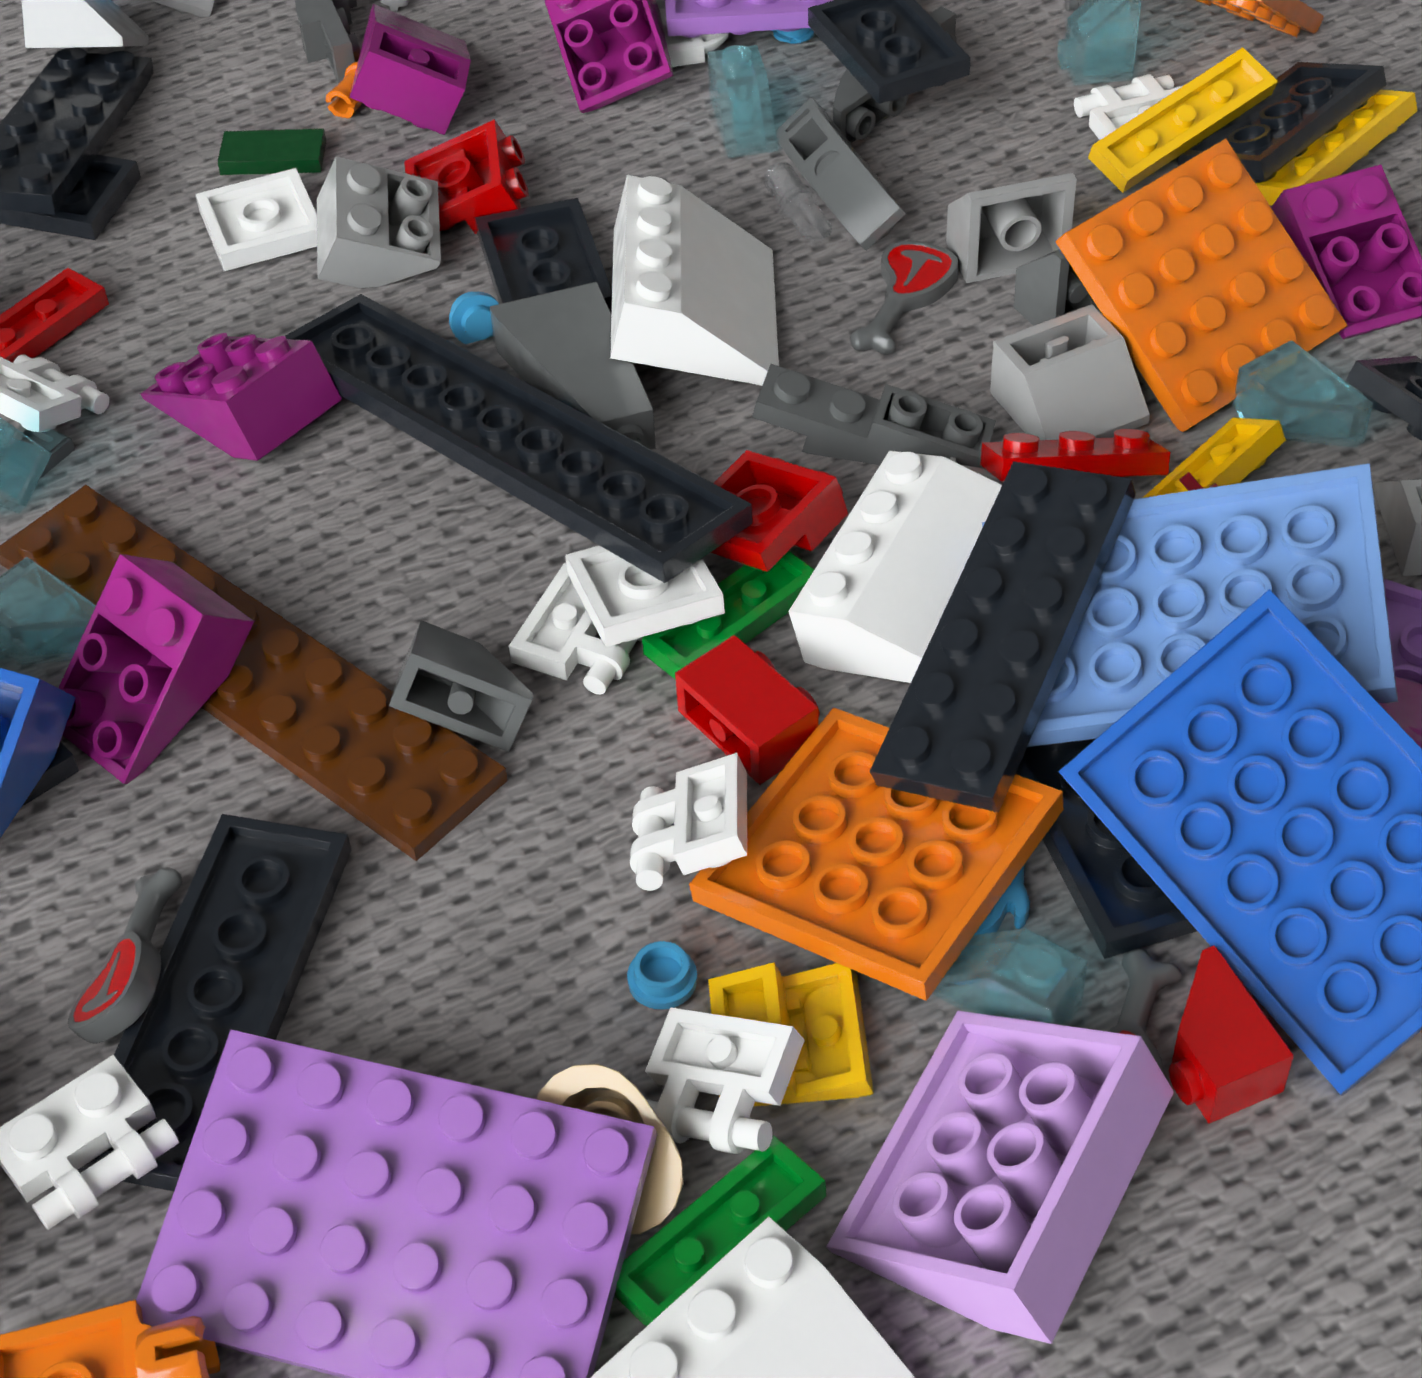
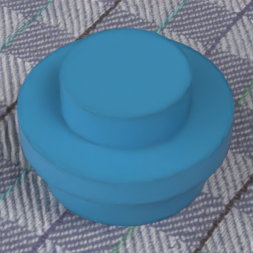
M467 292L459 296L454 301L449 314V326L455 337L464 344L493 337L489 306L498 305V301L485 292Z
M666 941L653 942L644 946L630 963L627 972L628 987L632 996L646 1007L652 1009L674 1008L686 1002L694 993L697 986L696 965L680 946Z

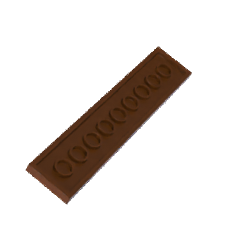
M87 485L81 487L0 545V564L86 626L120 554L173 562L251 618L254 623L229 676L201 708L415 861H418L508 781L504 766L449 729L390 707L389 704L393 691Z

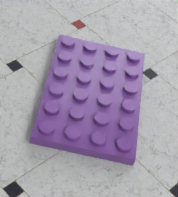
M230 1030L136 1300L142 1308L143 1323L155 1326L190 1316L201 1317L205 1326L203 1339L215 1341L216 1346L342 1378H590L596 1366L616 1291V1284L622 1269L658 1134L654 1126Z

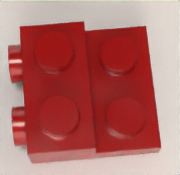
M495 119L404 161L406 174L438 181L440 231H447L456 223L465 220L474 234H476L475 217L521 209L520 200L529 196L527 184L517 168L525 164L523 151L513 135L506 137Z
M746 450L714 484L751 503L753 524L710 553L768 572L793 546L813 551L849 514L843 498V491L837 478L823 471H815L786 462L780 458H772Z

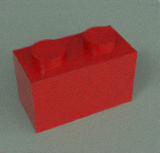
M735 635L675 672L678 711L727 756L737 753L747 774L759 785L782 771L818 726L820 712L811 694L802 687H794L776 671L774 665L764 653L760 651L754 652Z

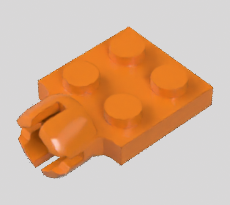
M136 1300L0 1335V1378H210L209 1374L220 1371V1361L215 1341L203 1339L205 1326L201 1317L190 1316L155 1326L146 1325L143 1323L142 1308Z

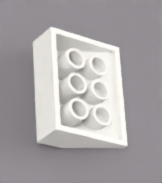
M627 175L614 226L610 358L763 385L770 364L779 366L773 250L681 185L668 183L666 180L654 176L640 178Z
M889 451L788 611L804 662L828 670L911 683L982 530V522L986 521L1002 485L943 456Z
M768 1217L590 1378L915 1377L825 1266L775 1221Z

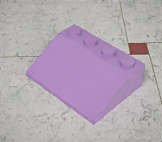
M957 1011L826 1247L830 1252L985 1327L1052 1344L1174 1091L1141 1036Z

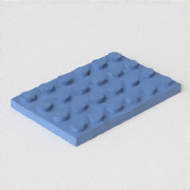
M1370 463L1134 499L1027 747L1097 739L1269 589L1379 704L1398 702Z

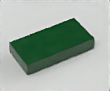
M324 129L224 131L217 161L220 175L274 174L296 168L298 173H321L327 142Z

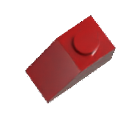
M1215 945L1201 952L1178 1029L1172 1063L1169 1066L1170 1080L1178 1097L1186 1105L1195 1103L1210 1124L1284 1092L1294 1057Z

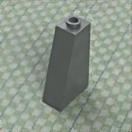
M597 282L489 306L494 345L497 353L526 383L650 450L656 449L653 408L633 363L610 358L611 313Z

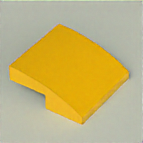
M775 962L708 979L711 1014L793 1026L805 1040L781 1104L858 1098L874 1094L858 976L855 970L835 963L783 977ZM755 1102L753 1107L767 1106L772 1104Z

